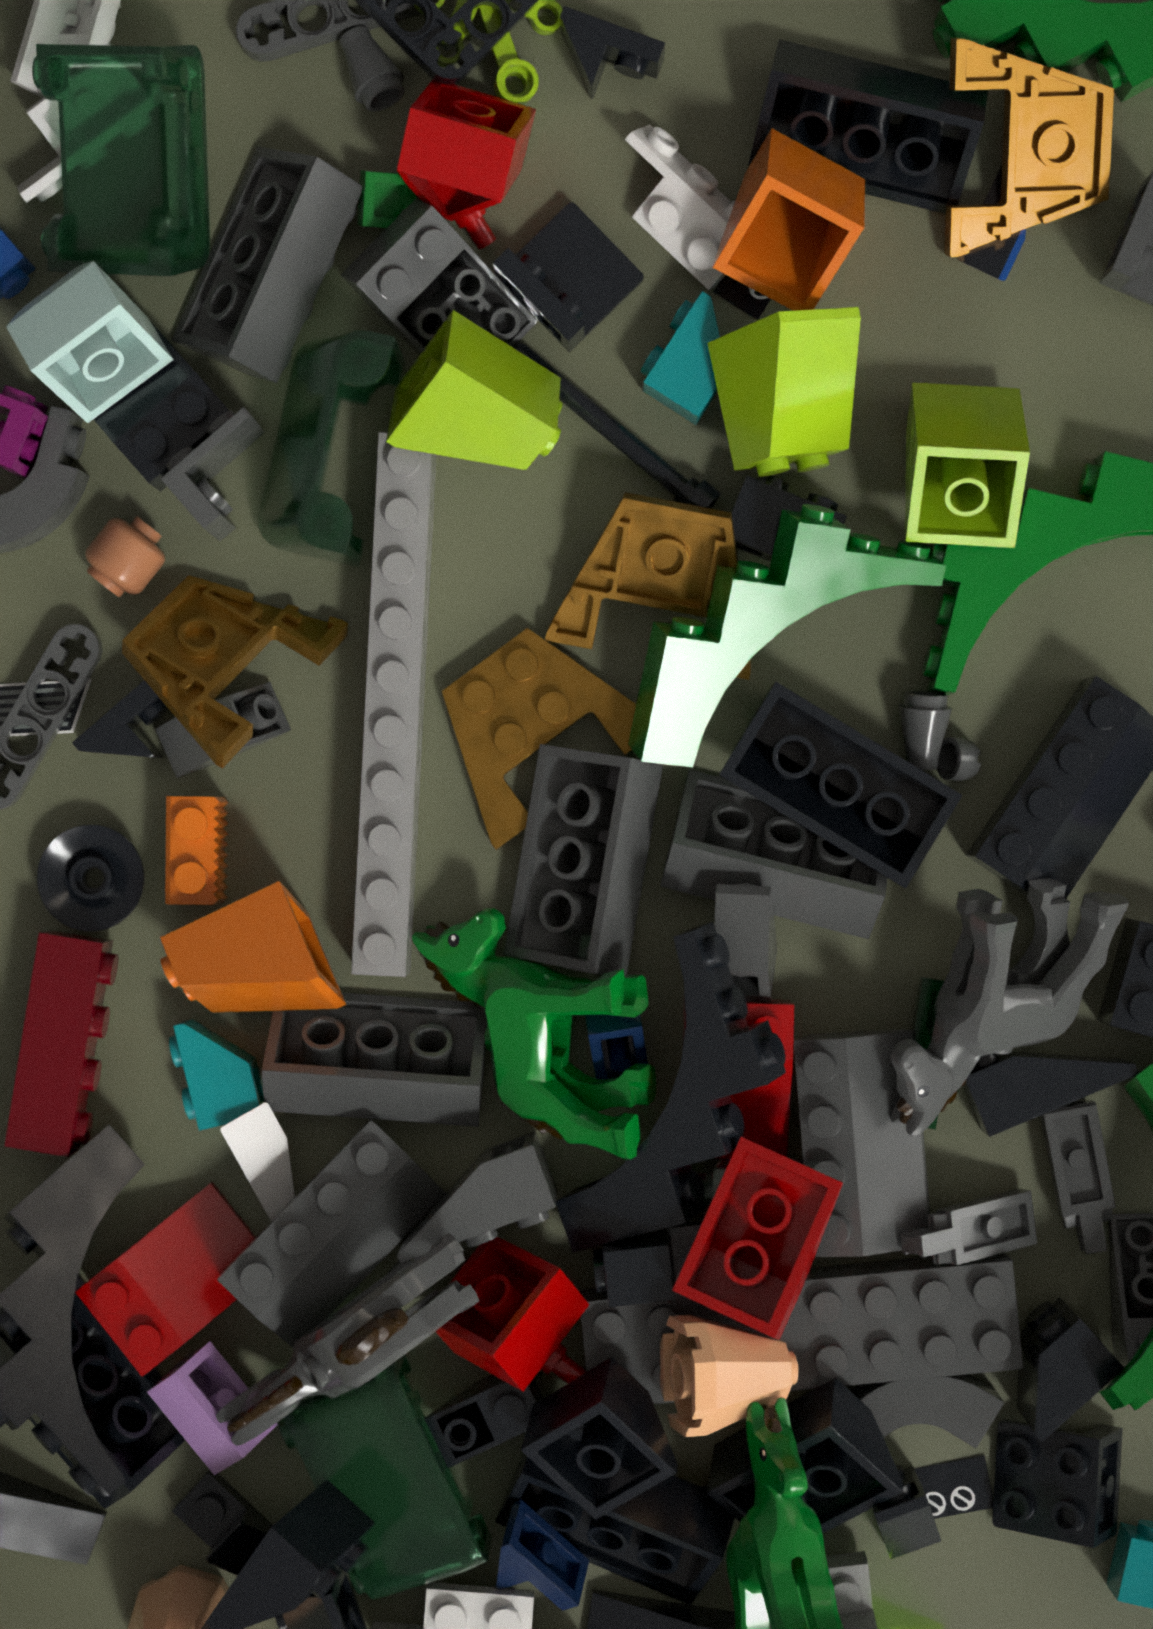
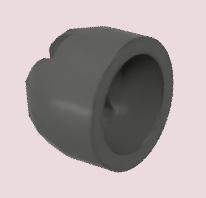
M947 737L943 740L936 770L944 780H969L981 769V763L977 762L978 755L981 752L972 741L964 738Z

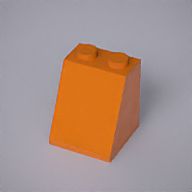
M771 128L744 175L712 268L793 311L813 310L864 229L865 179Z
M280 881L160 937L167 954L160 961L170 984L174 988L180 986L191 1002L197 1000L212 1013L338 1009L346 1005L309 913Z

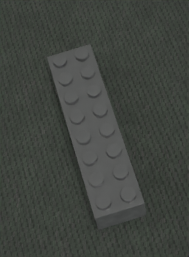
M1001 1253L960 1265L933 1263L932 1256H927L924 1258L916 1257L810 1268L804 1286L780 1338L781 1341L786 1343L788 1351L794 1352L798 1362V1380L795 1385H792L790 1391L815 1389L833 1378L839 1380L844 1386L1023 1369L1013 1260L1006 1253ZM596 1288L580 1290L582 1296L590 1304L581 1315L586 1372L613 1357L649 1391L654 1404L675 1402L664 1401L660 1389V1341L663 1334L674 1333V1329L666 1326L669 1316L693 1315L766 1335L674 1292L675 1300L609 1307L607 1292L597 1293Z

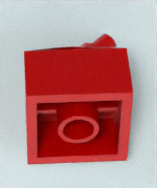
M433 79L410 107L397 172L419 199L432 205L444 219L454 220L459 229L465 227L478 250L483 249L496 240L495 235L483 217L486 213L485 208L501 203L521 172L536 109L456 84L441 83Z
M499 1237L480 1244L451 1281L457 1280L464 1286L470 1284L476 1292L479 1302L463 1313L455 1315L435 1332L455 1354L523 1392L540 1369L547 1375L552 1371L567 1384L586 1373V1370L564 1354L567 1348L561 1342L590 1304L561 1268Z

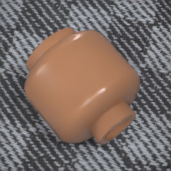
M136 516L131 524L121 518H112L86 549L85 557L91 564L86 572L119 598L124 592L132 595L139 594L165 562L164 552L156 545L162 536L138 516Z

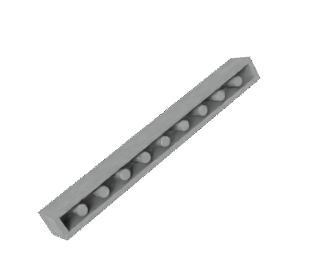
M379 432L351 974L406 977L411 973L437 455L395 448L386 442L387 433Z

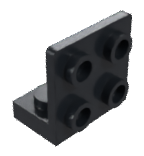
M573 202L568 203L516 255L507 248L493 262L495 275L569 353L643 282L644 278L643 273Z
M1009 1419L1000 1421L997 1430L993 1525L1002 1529L1095 1548L1117 1534L1123 1428L1101 1424L1085 1433L1056 1429L1042 1442L1028 1423Z

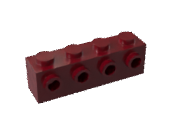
M53 930L39 932L4 1147L69 1157L80 1150V1144L86 1145L88 1143L93 1124V1113L86 1112L89 1091L95 1092L98 1087L102 1066L101 1060L94 1059L97 1039H104L110 1019V1008L103 1006L106 985L112 986L114 984L118 970L119 957L118 954L112 953L113 940Z

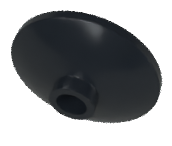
M81 825L62 832L51 841L43 852L37 871L38 891L49 913L62 924L80 931H101L114 927L124 921L137 907L145 884L143 862L135 846L123 834L101 825ZM93 867L100 869L104 875L103 883L97 888L90 886L86 879L87 872Z

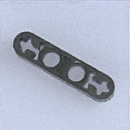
M273 0L246 10L238 19L236 32L245 54L253 60L265 62L339 40L345 32L354 27L365 26L372 30L381 26L369 14L364 16L354 14L348 7L349 0ZM383 0L379 4L383 10L387 9V0ZM406 3L396 9L394 16L397 22L422 13L413 4ZM307 6H320L327 12L325 25L317 31L310 32L302 29L298 25L299 13ZM287 14L290 28L295 36L287 39L284 28L268 34L269 43L260 46L256 38L248 39V37L255 34L254 26L258 23H264L268 30L284 27L280 15Z
M71 624L59 629L53 636L0 728V753L13 763L25 765L22 774L16 769H11L5 778L4 785L10 789L8 796L0 795V810L13 806L20 799L101 659L103 653L102 641L99 635L89 627ZM83 634L87 637L84 646L91 652L87 659L77 657L68 671L79 674L75 683H73L65 674L49 670V666L53 660L58 665L63 666L70 653L68 648L64 647L65 640L67 638L77 640ZM47 679L57 680L65 690L63 703L54 710L43 708L36 699L37 687L42 681ZM20 725L30 726L38 735L37 748L27 756L15 753L9 743L11 732ZM0 762V773L6 763Z

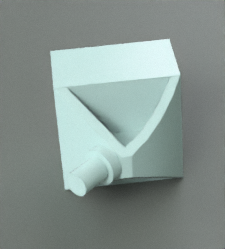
M94 261L74 268L26 304L6 326L30 371L87 423L91 422L173 361L172 356L149 318Z

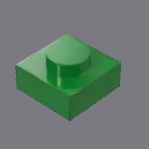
M360 170V185L363 186L359 197L357 225L388 228L396 217L416 199L415 193L408 187L399 173Z

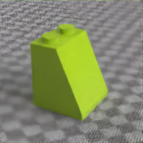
M859 307L779 311L707 343L734 470L757 468L758 476L762 477L790 470V464H796L798 472L812 471L830 465L828 456L849 449L861 322Z
M453 310L395 388L386 442L395 448L527 470L539 454L543 457L547 456L559 439L561 429L558 427V415L563 405L559 400L561 378Z
M912 382L906 427V542L1015 548L1030 456L1020 388Z

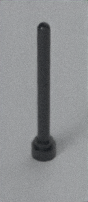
M517 343L513 346L514 349L561 378L559 400L674 495V502L710 509L714 506L721 493L706 480L700 483L694 477L688 480L528 345Z

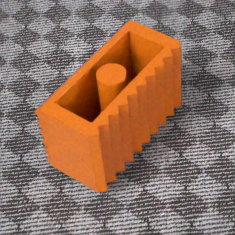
M166 796L165 904L215 905L223 903L228 898L223 893L228 888L223 882L228 877L224 872L228 865L223 861L228 856L224 851L228 846V843L224 840L228 833L224 828L229 824L224 819L228 814L224 807L229 803L224 797Z

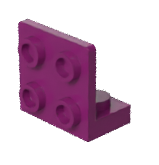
M4 385L0 394V413L7 415L8 418L6 421H0V466L14 475L26 479L32 471L38 456L48 419L46 415L48 406L35 401L36 398L30 394Z

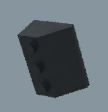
M833 1378L787 1404L791 1428L808 1484L807 1491L800 1497L815 1511L821 1524L822 1534L903 1492L904 1483L872 1411L839 1380ZM746 1427L714 1444L707 1494L739 1522L742 1521L747 1511L754 1506L755 1480L749 1455Z

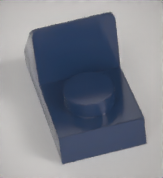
M520 1499L513 1502L501 1545L496 1588L502 1590L529 1581L564 1611L579 1606L590 1560Z

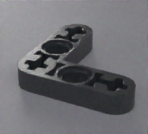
M383 0L355 1L430 78L441 83L456 84L463 80L540 0H511L509 5L518 10L516 13H512L505 0H468L450 19L431 0H391L386 10L379 6ZM406 3L418 6L424 13V26L415 32L401 29L396 23L394 16L399 6ZM481 5L494 8L500 15V28L490 34L479 32L471 21L473 9ZM459 25L470 43L461 51L457 59L460 66L459 69H456L451 64L443 69L437 64L440 57L437 47L441 46L446 51L450 50L462 36V33L454 30ZM471 42H472L474 45L480 47L481 49L476 52V51L474 50V48H473Z

